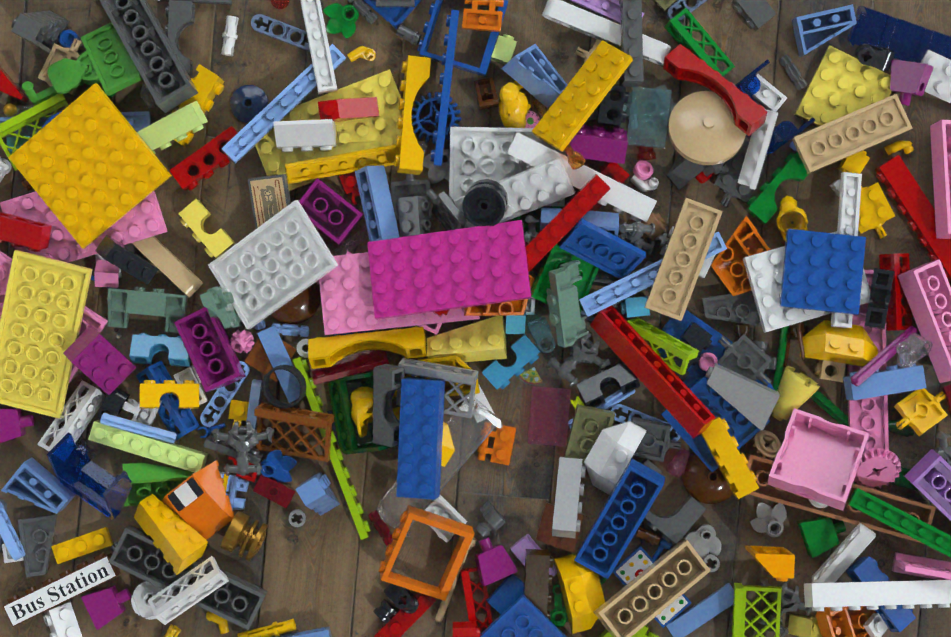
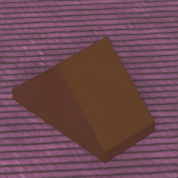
M493 77L475 80L474 85L479 110L498 107L499 101Z

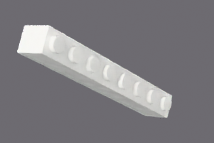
M518 132L507 151V154L510 155L509 159L517 163L522 160L528 163L526 167L529 169L560 157L572 186L581 189L597 174L611 188L598 203L604 206L609 203L614 206V211L622 215L624 212L631 214L630 218L637 222L642 220L647 222L657 202Z
M951 580L804 583L805 607H812V611H824V607H830L831 611H842V607L847 606L849 610H861L860 606H867V610H877L882 605L885 606V609H897L896 605H902L903 609H912L917 604H920V608H932V604H938V608L950 607Z

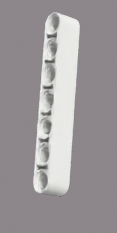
M562 0L547 1L542 13L543 17L621 49L620 24ZM642 34L643 59L663 66L664 58L669 54L671 46Z

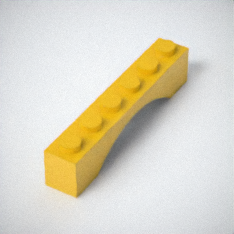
M408 55L406 61L402 62L401 72L404 73V80H401L400 91H403V99L400 98L398 107L402 112L401 117H398L397 129H400V136L396 137V147L399 150L398 155H395L394 159L397 173L420 175L423 171L424 151L414 135L412 107L416 94L430 77L431 58Z
M424 327L308 339V359L311 368L316 369L331 367L348 355L366 350L391 351L407 359L427 357Z

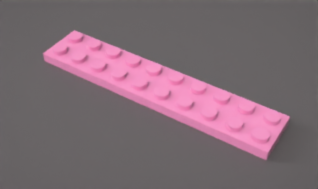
M864 270L871 292L874 270ZM869 302L861 304L859 315H853L852 324L863 326L877 347L878 353H880L886 347V324L885 330L865 327ZM887 362L879 368V371L886 370ZM847 364V376H850V372L859 371L862 366ZM888 395L854 401L848 400V427L869 433L864 451L870 449L889 450Z

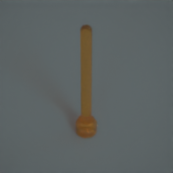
M533 100L534 107L543 117L547 110L539 100ZM568 144L564 149L568 155V163L572 169H578L584 165L585 159L581 153L574 151L571 145Z

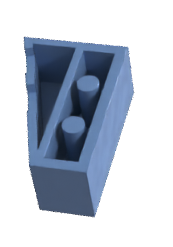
M853 4L792 19L799 57L806 55L857 24Z
M536 44L514 56L501 68L547 108L555 102L567 86V83Z
M34 458L23 462L1 490L2 492L16 495L19 499L35 503L34 505L55 514L62 511L76 495Z
M322 472L305 480L296 488L305 506L316 513L318 512L320 516L340 505L329 486L331 484L330 479L326 474L323 475Z

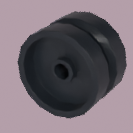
M490 179L478 180L470 186L462 204L464 216L474 226H494L498 224L507 208V192L497 181Z

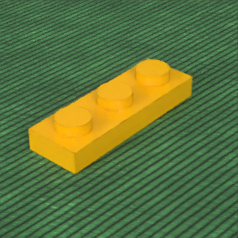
M104 527L51 547L57 564L109 547L113 545V541L108 527Z

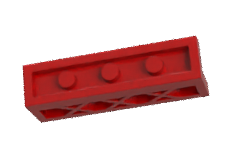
M909 253L879 254L880 269L894 271L886 318V331L906 330L912 326V312L903 288L900 285L898 275L910 270ZM899 257H902V267H900ZM902 297L904 298V305H903V306H902V304H901V298H902ZM903 316L905 318V326H902Z
M477 567L465 568L461 570L468 619L469 621H476V628H478L477 622H479L481 630L483 626L487 628L493 623L490 604L486 601L489 598L487 585L481 588L479 586L480 581L476 584L470 580L469 572L477 571ZM477 588L485 596L480 603L473 599V594ZM480 607L487 611L488 615L483 622L476 617V612Z

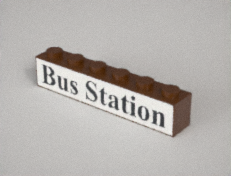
M103 552L93 557L95 561L89 564L87 561L82 562L76 566V570L71 572L68 569L60 573V578L53 580V578L47 579L42 582L43 586L37 589L33 586L24 591L25 595L19 597L17 594L7 599L8 603L3 608L12 627L120 575L119 568L108 563L112 553L105 555Z

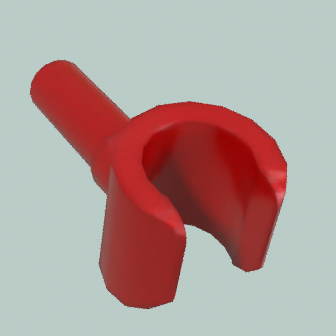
M702 171L695 178L699 183L703 184L715 174L712 173L707 177Z

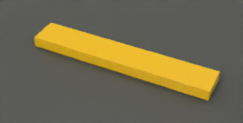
M394 144L285 164L287 182L291 184L352 173L365 166L394 165L395 155H398L399 148Z

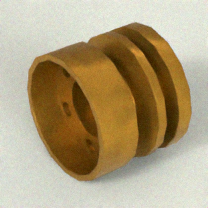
M238 511L222 540L220 548L232 553L238 546L240 547L238 556L242 557L244 552L248 551L245 560L250 562L264 542L268 525L263 523L261 528L257 530L259 520H256L252 526H249L250 516Z

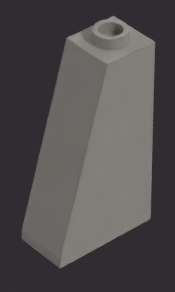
M715 363L713 368L709 367L705 375L708 378L707 384L756 427L763 430L779 399V392Z

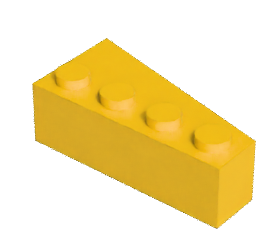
M717 416L701 435L732 493L736 498L740 499L759 489L756 483L757 478L754 472L750 471L747 467L748 461L743 453L740 454L737 449L739 446L737 440L728 433L727 430L730 428L726 420H721Z
M154 494L139 502L134 515L135 520L144 532L154 540L153 544L155 547L160 548L164 554L163 558L167 563H171L176 575L203 556L208 541Z

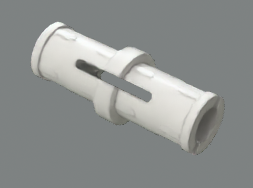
M226 16L225 31L222 33V55H234L235 40L238 38V35H236L238 17Z

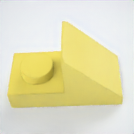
M789 614L788 634L799 637H822L816 617Z

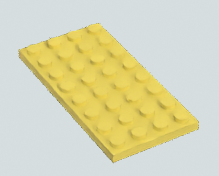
M390 69L297 105L281 121L320 120L318 102L377 97L379 116L335 122L336 147H332V150L322 151L320 147L313 148V151H301V148H293V152H282V149H278L276 146L273 128L255 145L267 176L286 174L285 164L396 144V137L400 136V129H397L398 117H401L402 110L398 109L401 96ZM316 179L288 184L289 192L313 183Z
M20 250L14 251L0 319V404L61 418L73 365L63 352L79 337L93 269Z

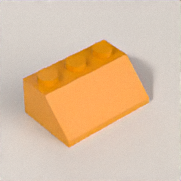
M745 545L747 552L769 575L776 578V581L787 582L788 578L794 579L795 555L789 550L776 546Z

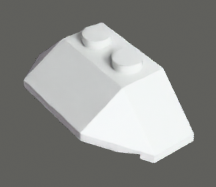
M631 421L602 430L584 461L593 486L610 495L647 430Z

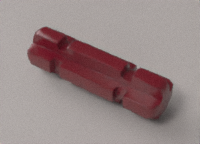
M374 510L368 514L371 522H374L373 525L380 537L384 538L383 542L385 545H391L393 534L390 535L389 532L391 531L383 518H380L379 511Z

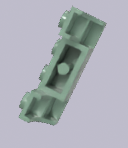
M579 260L561 264L560 268L549 271L550 288H547L549 320L551 325L556 327L558 345L564 348L574 345L577 339L589 334L585 327L587 316L580 315L577 286L572 285L582 280V276H579Z
M217 286L208 289L206 293L200 295L202 304L208 309L210 318L219 317L224 329L242 326V320L232 305L234 303L233 295L227 289H221V287Z
M134 287L133 290L108 288L107 327L128 328L130 313L166 317L165 332L179 333L174 322L187 316V295L164 293L165 289L154 288L153 292H145L143 287Z

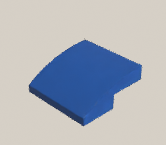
M511 574L486 601L497 612L502 614L524 594V582L515 574Z

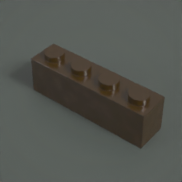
M526 549L524 595L550 620V611H547V606L551 605V593H548V586H552V575H549V568H553V556H550L549 550Z

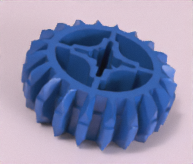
M435 92V98H431V93H427V100H425L424 96H421L422 103L415 101L418 109L412 107V112L416 113V115H412V119L416 120L412 122V126H417L413 131L415 134L419 131L421 132L418 136L419 139H422L425 135L426 143L429 142L430 138H433V133L426 131L421 125L431 124L438 131L434 120H430L433 118L432 109H434L435 114L438 111L434 104L437 103L438 92ZM452 97L449 99L447 117H452V120L445 134L448 141L450 140V127H460L455 122L461 121V117H455V115L461 113L460 110H454L458 104L453 103L450 105L453 100ZM429 105L430 114L423 119H419L421 111Z

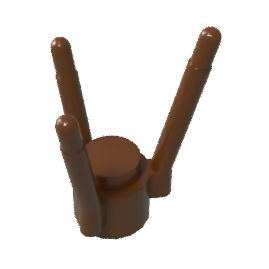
M804 321L789 325L784 367L788 363L791 335L793 338H798L801 358L805 359L802 337L808 333V328L805 326Z

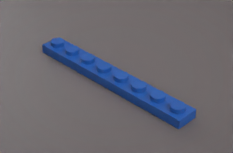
M451 10V15H447L446 19L449 34H445L444 46H447V53L442 55L441 65H445L444 73H440L439 84H442L443 88L442 92H438L437 104H441L440 112L436 111L435 123H438V131L434 130L433 142H436V149L431 151L430 160L434 162V167H442L459 10Z

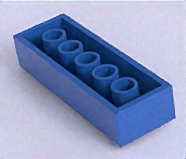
M401 379L396 497L431 500L440 497L445 380Z
M631 458L579 547L574 561L608 579L664 486L666 477Z

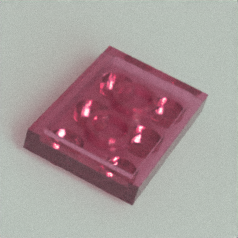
M532 386L528 444L566 447L571 389Z

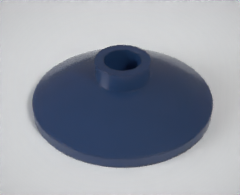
M254 85L239 87L233 93L230 100V108L233 115L244 123H249L269 104L265 92ZM246 100L252 101L251 106L245 105Z

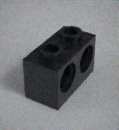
M614 85L599 106L597 124L620 127L621 123H625L626 111H623V106L628 103L629 92H625L626 87ZM617 92L620 95V99L612 101L609 94ZM615 111L617 119L609 120L607 112Z

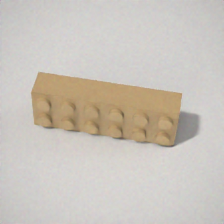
M681 540L596 609L594 614L612 637H632L711 570L689 541Z

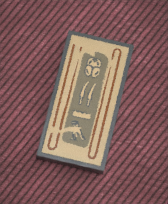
M286 174L248 179L255 228L257 229L291 204Z

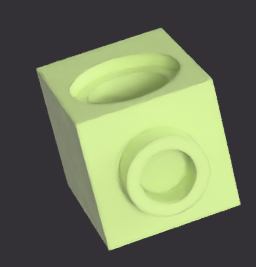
M506 34L498 36L491 56L492 61L506 65L512 59L517 41H514V37Z

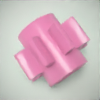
M239 330L235 331L230 339L231 347L238 353L243 351L248 353L255 344L253 335L247 330L242 332Z

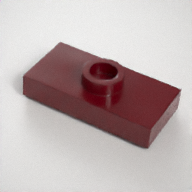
M262 474L253 489L254 492L286 509L296 492L286 485Z

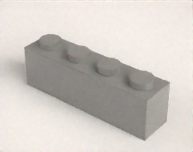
M559 457L552 536L576 538V532H580L581 520H577L578 514H582L583 502H579V496L584 494V484H581V478H585L586 466H582L583 459Z

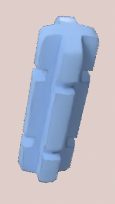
M272 324V326H276L278 333H282V335H300V337H308L309 326L301 325V327H298V325Z

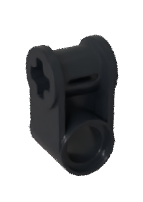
M860 44L855 50V55L861 64L883 71H889L895 51L869 44ZM866 51H868L869 55H865L864 57H862V54H865Z
M116 388L110 395L106 394L104 402L98 411L99 420H101L102 414L109 410L110 415L118 417L124 402L128 401L130 394L119 388Z
M390 584L383 591L396 607L406 613L412 614L418 609L419 602L409 589Z

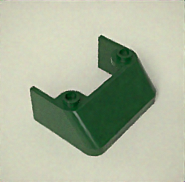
M374 371L331 380L328 384L339 447L346 455L392 448L373 443V421L367 423V435L363 438L359 437L357 426L351 416V393L359 387L373 388Z

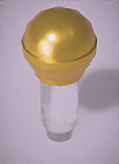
M9 103L4 106L3 112L6 116L12 117L33 106H16Z

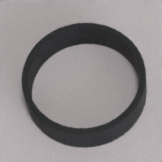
M279 365L265 375L262 389L264 396L272 405L286 409L295 406L303 399L306 393V381L297 368L290 365ZM286 370L297 378L300 384V396L296 402L283 403L271 394L268 383L273 371Z

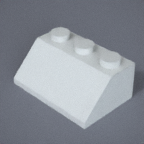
M333 119L273 121L276 146L278 149H282V152H293V148H301V151H313V148L320 147L322 151L332 150V147H336V125Z

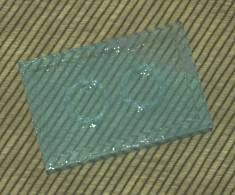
M633 87L627 133L628 145L665 149L672 90Z

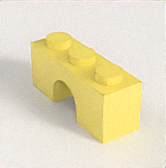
M195 199L178 213L182 217L179 219L186 228L190 227L193 230L192 236L198 243L203 242L206 246L204 250L211 258L213 256L218 258L236 244L222 228L214 234H208L204 230V222L211 214L200 200Z

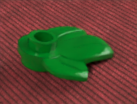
M333 3L324 8L323 12L330 17L326 27L327 33L338 34L342 32L346 39L355 33V22L359 18V11L353 5L342 6L339 3ZM349 11L353 12L351 18L346 17V13Z

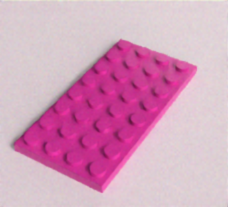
M522 220L498 223L494 226H476L367 242L376 320L532 298Z

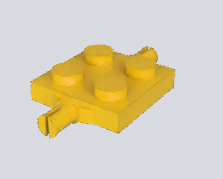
M877 182L869 187L862 188L861 186L858 232L862 234L869 229H875L881 239L887 236L882 225L887 220L895 217V214Z
M919 389L902 399L894 406L903 417L902 420L896 423L897 427L901 425L898 429L902 430L905 426L909 425L918 436H921L942 421L948 414L942 409L939 402L946 398V394L939 392V394L933 396L926 389Z

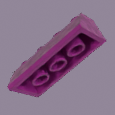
M206 307L174 322L206 392L230 385L246 377L237 355L231 347V342L220 318H210Z

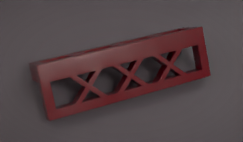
M366 350L348 355L331 367L312 369L310 365L313 383L316 385L374 370V367L389 364L385 350Z

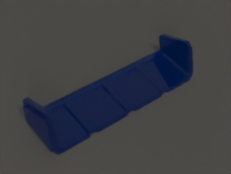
M864 6L858 7L855 15L857 24L851 27L847 38L849 45L869 44L888 48L895 51L894 58L902 61L921 63L927 50L951 60V36Z

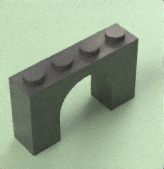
M645 458L641 462V464L649 467L650 469L658 472L659 474L662 473V471L648 459ZM688 495L673 513L659 516L648 511L645 518L648 520L647 525L654 531L659 529L663 532L661 536L667 542L671 543L673 541L677 544L704 513L706 508L692 496Z

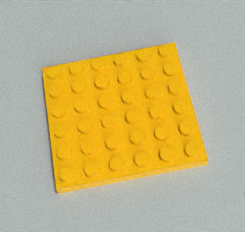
M97 83L93 84L8 157L82 249L89 246L172 176Z

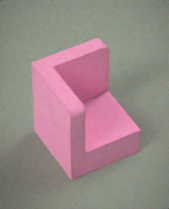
M97 260L94 272L95 287L118 288L119 268L106 260Z

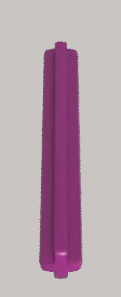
M914 326L908 327L851 377V383L855 386L861 385L916 337L918 329Z

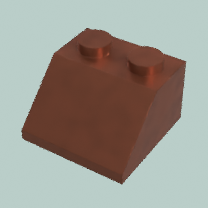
M546 502L536 540L556 548L574 552L579 532H576V538L552 536L555 505ZM583 512L578 514L577 520H581V525L584 518Z

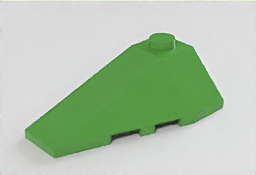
M147 463L122 464L124 506H137L140 501L151 494L162 500L166 494L194 474V472Z

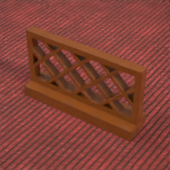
M263 402L255 408L254 416H257V432L266 431L267 428L263 425V418L269 419L273 424L271 428L275 427L282 435L277 440L272 435V444L270 446L263 445L262 440H260L259 444H256L258 450L269 452L281 450L282 454L325 462L330 460L331 426L334 422V414L293 407L282 409ZM286 422L291 429L285 433L279 423ZM304 425L309 432L303 436L297 429V426ZM317 428L326 429L323 439L315 432ZM292 430L300 438L295 443L287 435ZM309 434H312L318 441L314 446H311L305 438ZM284 438L290 447L288 449L282 448L278 441ZM300 441L308 448L306 452L300 451L296 446ZM320 444L325 450V455H319L314 448Z

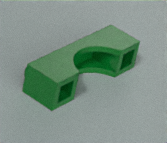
M798 151L795 153L791 152L784 159L786 162L782 168L778 166L771 174L773 178L770 182L765 181L759 188L761 192L757 197L753 195L746 203L748 207L745 210L762 225L766 224L778 210L775 203V192L779 184L784 180L800 182L809 175Z

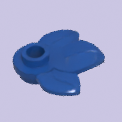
M273 450L268 453L267 459L260 463L262 466L261 474L265 477H273L278 482H291L292 477L289 471L296 466L297 461L290 456H283L281 450Z

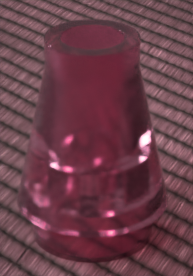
M681 448L667 465L668 469L666 472L677 478L684 475L690 453Z

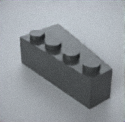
M50 10L20 13L19 17L13 20L11 31L32 45L50 53L54 43L58 45L59 36L66 29L70 21Z

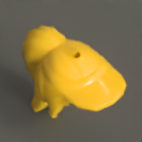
M514 81V83L508 82L500 89L499 113L502 123L506 128H525L526 115L531 107L525 94L520 92L523 87L517 81Z
M786 195L780 201V211L776 220L777 227L785 242L787 229L808 231V219L805 211L797 207V201L794 197Z
M359 387L350 396L352 403L351 416L357 426L359 437L362 438L367 435V423L373 421V388Z

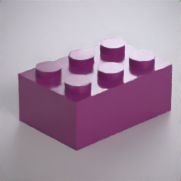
M584 123L567 145V156L625 164L628 145L627 131L621 127H612L610 129L604 128L605 126L600 124L587 126Z
M318 178L299 200L311 222L339 245L344 242L364 217L360 211Z
M91 325L63 352L71 363L108 395L136 368L127 357Z

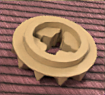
M759 431L753 438L755 442L753 446L758 448L757 453L761 452L763 458L768 457L770 460L776 458L781 448L780 440L770 431ZM770 443L769 447L766 448L764 444Z

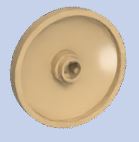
M700 91L687 95L675 105L669 118L668 135L673 147L682 157L700 165H716L728 161L740 150L746 136L743 131L734 125L733 116L723 99L712 91Z

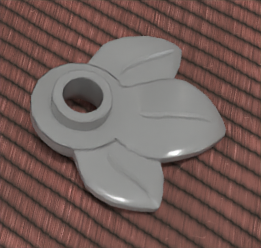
M444 148L443 155L448 157V161H442V167H434V162L430 161L431 153L424 157L423 166L429 168L428 178L431 184L438 183L443 178L449 181V149Z
M759 502L756 508L758 518L750 521L751 526L755 531L766 533L770 537L780 536L784 530L783 522L787 517L784 505L777 503L772 508L765 503ZM772 524H776L777 526L775 531H771L770 529Z
M701 525L697 531L689 532L684 539L689 541L702 559L709 552L716 556L721 552V541L716 537V531L711 525ZM705 532L710 533L709 536H703Z

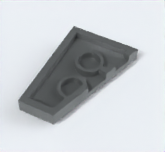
M752 290L736 296L726 294L701 298L705 318L762 327Z
M58 514L18 520L21 544L25 550L23 559L26 577L47 574Z

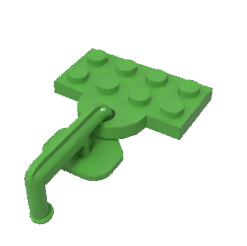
M112 22L80 37L86 51L77 60L64 58L50 65L47 74L53 86L36 94L33 90V83L27 81L22 84V89L34 105H38L57 94H65L84 83L87 85L101 83L107 96H110L143 80Z

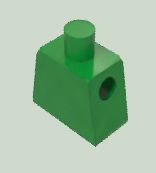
M827 516L797 521L807 553L811 558L838 545L837 534L846 532L843 521L833 523L832 519Z

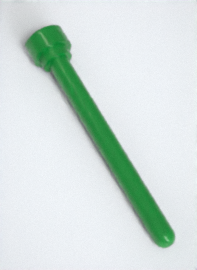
M789 326L782 327L780 331L777 364L773 381L775 391L778 390L782 378Z

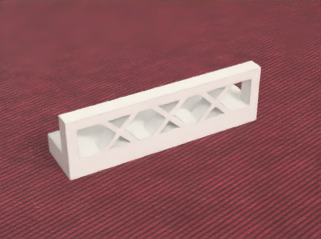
M765 109L767 111L765 123L751 135L737 182L750 186V189L754 190L757 188L778 117V112Z
M82 380L64 405L61 418H55L37 445L63 461L103 404L106 395ZM85 387L88 388L89 390L85 394V396L81 397V393L83 392ZM76 405L74 412L70 413L71 407ZM65 421V425L59 429L60 423ZM54 437V440L51 443V445L47 446L46 443L48 442V440Z
M859 523L814 573L812 583H835L876 537V533L862 523Z
M211 556L151 597L148 602L155 618L166 625L229 580L227 575L219 569L215 558ZM212 564L214 570L204 574L205 569ZM192 577H197L195 583L188 585ZM176 588H181L179 594L172 596ZM160 599H165L163 605L157 608L155 603Z

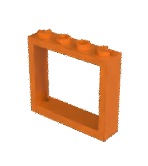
M408 505L406 511L400 515L399 521L401 523L399 527L394 529L392 544H388L386 548V558L380 562L378 570L380 572V579L445 601L474 537L473 527ZM412 520L460 535L438 587L391 572Z

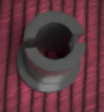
M402 24L396 33V36L411 42V45H418L422 37L419 31L415 32Z

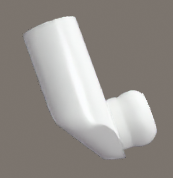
M634 175L629 180L642 192L654 191L659 185V181L655 177L640 180Z

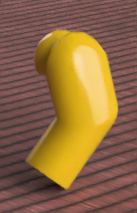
M359 46L349 52L347 56L351 62L358 58L373 61L376 58V53L371 48Z
M899 140L884 147L888 156L902 149L905 154L914 151L911 141Z
M209 611L206 613L207 620L218 624L220 634L230 632L226 619Z

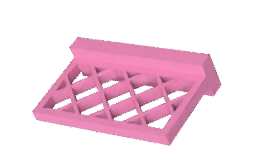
M895 552L892 566L893 572L937 580H951V562Z

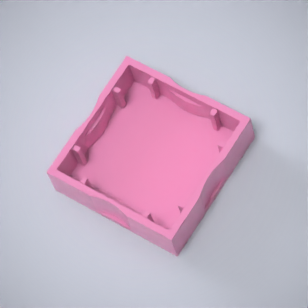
M794 408L785 431L784 441L770 471L768 485L843 511L861 462L869 433L842 424L831 423L819 416Z

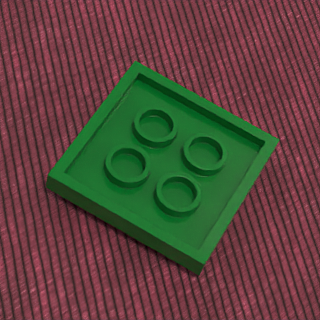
M556 244L544 257L531 288V297L548 304L547 288H550L549 271L560 268L561 264L579 260V276H582V280L572 284L577 286L579 300L589 294L599 268L559 248V245ZM579 301V308H580V313H581L582 305H581V303H580V301Z

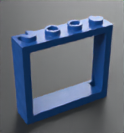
M436 0L435 4L431 3L428 13L431 15L429 22H425L423 33L426 34L424 41L420 40L417 51H420V57L431 58V61L442 64V56L428 52L443 0ZM504 0V6L498 7L497 10L503 12L502 22L508 6V0ZM499 32L490 33L480 68L455 60L453 67L486 77Z

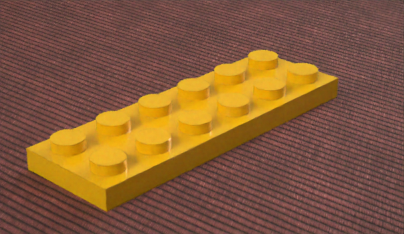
M602 40L534 127L532 133L563 152L633 61L632 57Z

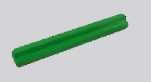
M817 390L810 397L811 400L839 424L849 426L848 416Z

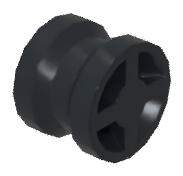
M385 599L381 602L380 607L374 609V613L385 623H388L390 617L398 612Z

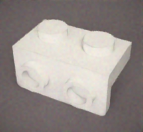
M441 495L425 508V511L464 524L467 523ZM430 526L437 533L438 537L446 543L454 535V533Z
M71 602L44 612L43 618L46 626L50 628V637H82Z

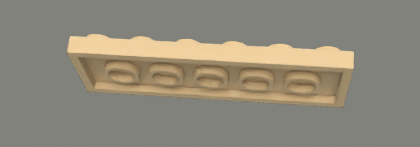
M894 94L792 138V141L809 174L913 128L897 94Z
M685 198L644 308L682 321L723 211Z

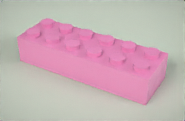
M940 120L930 125L936 238L951 239V120Z
M939 259L898 275V278L939 383L951 381V287Z

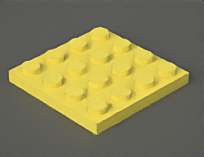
M829 45L794 115L818 127L890 97L892 92L890 90L891 75L877 68L863 65L857 58Z

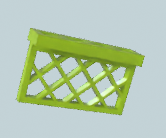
M57 94L0 124V144L7 157L17 150L19 138L30 139L21 136L23 127H33V137L37 129H42V127L38 126L41 118L51 117L49 114L53 113L54 115L58 109L69 106L63 94ZM8 135L17 137L14 147L5 145L2 138ZM11 162L13 168L15 169V171H17L18 169H17L16 166Z
M734 583L732 637H746L744 632L750 626L757 632L753 637H765L762 633L769 627L775 631L774 637H779L782 588ZM746 591H755L759 596L753 602H750L746 598ZM769 592H777V599L772 603L764 597ZM760 599H763L768 605L762 612L754 606ZM752 607L758 615L750 621L745 616V612ZM770 609L776 613V617L771 622L763 616ZM761 617L767 625L759 631L753 623Z

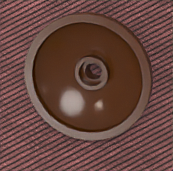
M315 282L271 315L276 320L286 324H299L307 321L319 308L321 302L320 286Z
M694 452L687 458L682 469V481L686 491L695 500L705 504H716L725 501L733 494L719 467L711 472ZM711 473H715L716 478L714 480H710L709 478Z

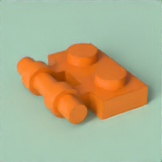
M465 0V4H472V9L464 8L462 29L501 32L503 12L495 11L496 6L503 7L504 0ZM478 6H489V10H478Z
M484 422V427L480 432V435H482L480 446L477 447V459L485 461L486 454H491L490 462L509 465L516 427L497 424L496 431H492V423ZM489 437H495L493 448L487 447Z

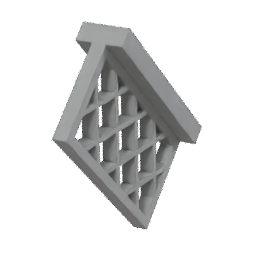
M402 358L398 366L404 367V374H409L413 378L421 376L420 378L449 381L453 388L444 393V397L451 404L448 408H444V414L472 418L476 380L479 371ZM462 384L471 385V390L466 395L459 388ZM401 388L397 389L396 405L400 406ZM453 390H456L461 396V399L455 403L448 395ZM464 400L469 406L468 412L461 411L457 404Z

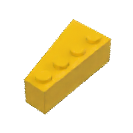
M199 64L196 68L199 72L198 75L191 78L198 94L181 103L178 107L181 109L197 101L205 114L206 111L209 112L213 107L215 96L220 95L223 91L224 81L218 75ZM193 131L187 132L188 137L178 143L183 146L186 143L189 144L194 137Z

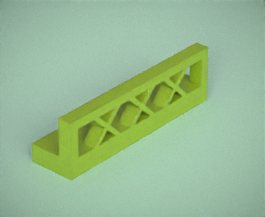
M638 317L627 320L644 340L646 339L650 342L652 349L659 356L658 349L662 348L665 350L668 358L664 359L661 356L660 358L680 375L686 373L689 360L697 358L699 352L697 349ZM677 356L683 360L681 368L676 365L673 357Z

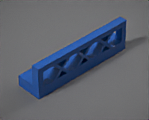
M162 361L147 367L136 375L140 384H144V380H146L145 374L149 380H155L156 384H163L164 380H173ZM166 393L161 396L160 400L162 402L158 409V414L168 431L177 434L176 440L200 427L190 409H179V401L174 394ZM165 409L168 410L169 416L166 414ZM175 425H176V426L178 427V429L180 430V432H181L180 434H178V432L176 431Z

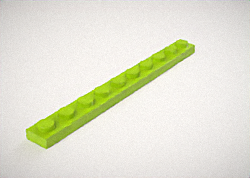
M302 357L293 359L295 367L305 378V394L312 411L323 413L321 408L323 401L321 396L315 393L314 388H317V386L314 385L313 378H310L307 372L310 370L307 360H303ZM319 428L321 436L324 438L326 429ZM331 431L330 460L362 540L369 537L371 528L368 521H364L362 517L364 513L361 503L356 501V488L354 484L350 485L348 480L351 477L349 470L342 464L341 460L344 457L341 450L336 448L334 442H337L334 431Z

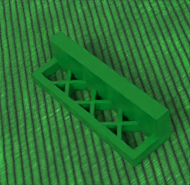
M687 8L682 10L664 26L678 45L681 44L685 48L690 49L694 55L704 60L708 66L718 71L721 76H725L735 67ZM685 15L689 20V26H683L678 19ZM692 31L699 32L702 35L701 41H697L692 37ZM705 46L712 47L714 50L713 56L707 55L704 52ZM717 61H723L728 68L721 72L717 67Z

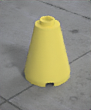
M786 366L777 390L780 396L772 411V416L779 421L787 420L792 415L794 408L799 409L820 388L817 385L818 383L802 372L795 373V368Z

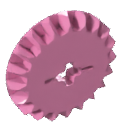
M886 449L864 451L854 481L859 485L873 489L876 486L880 489L882 485L888 486L889 482H894L895 478L899 477V472H901V463L898 456Z

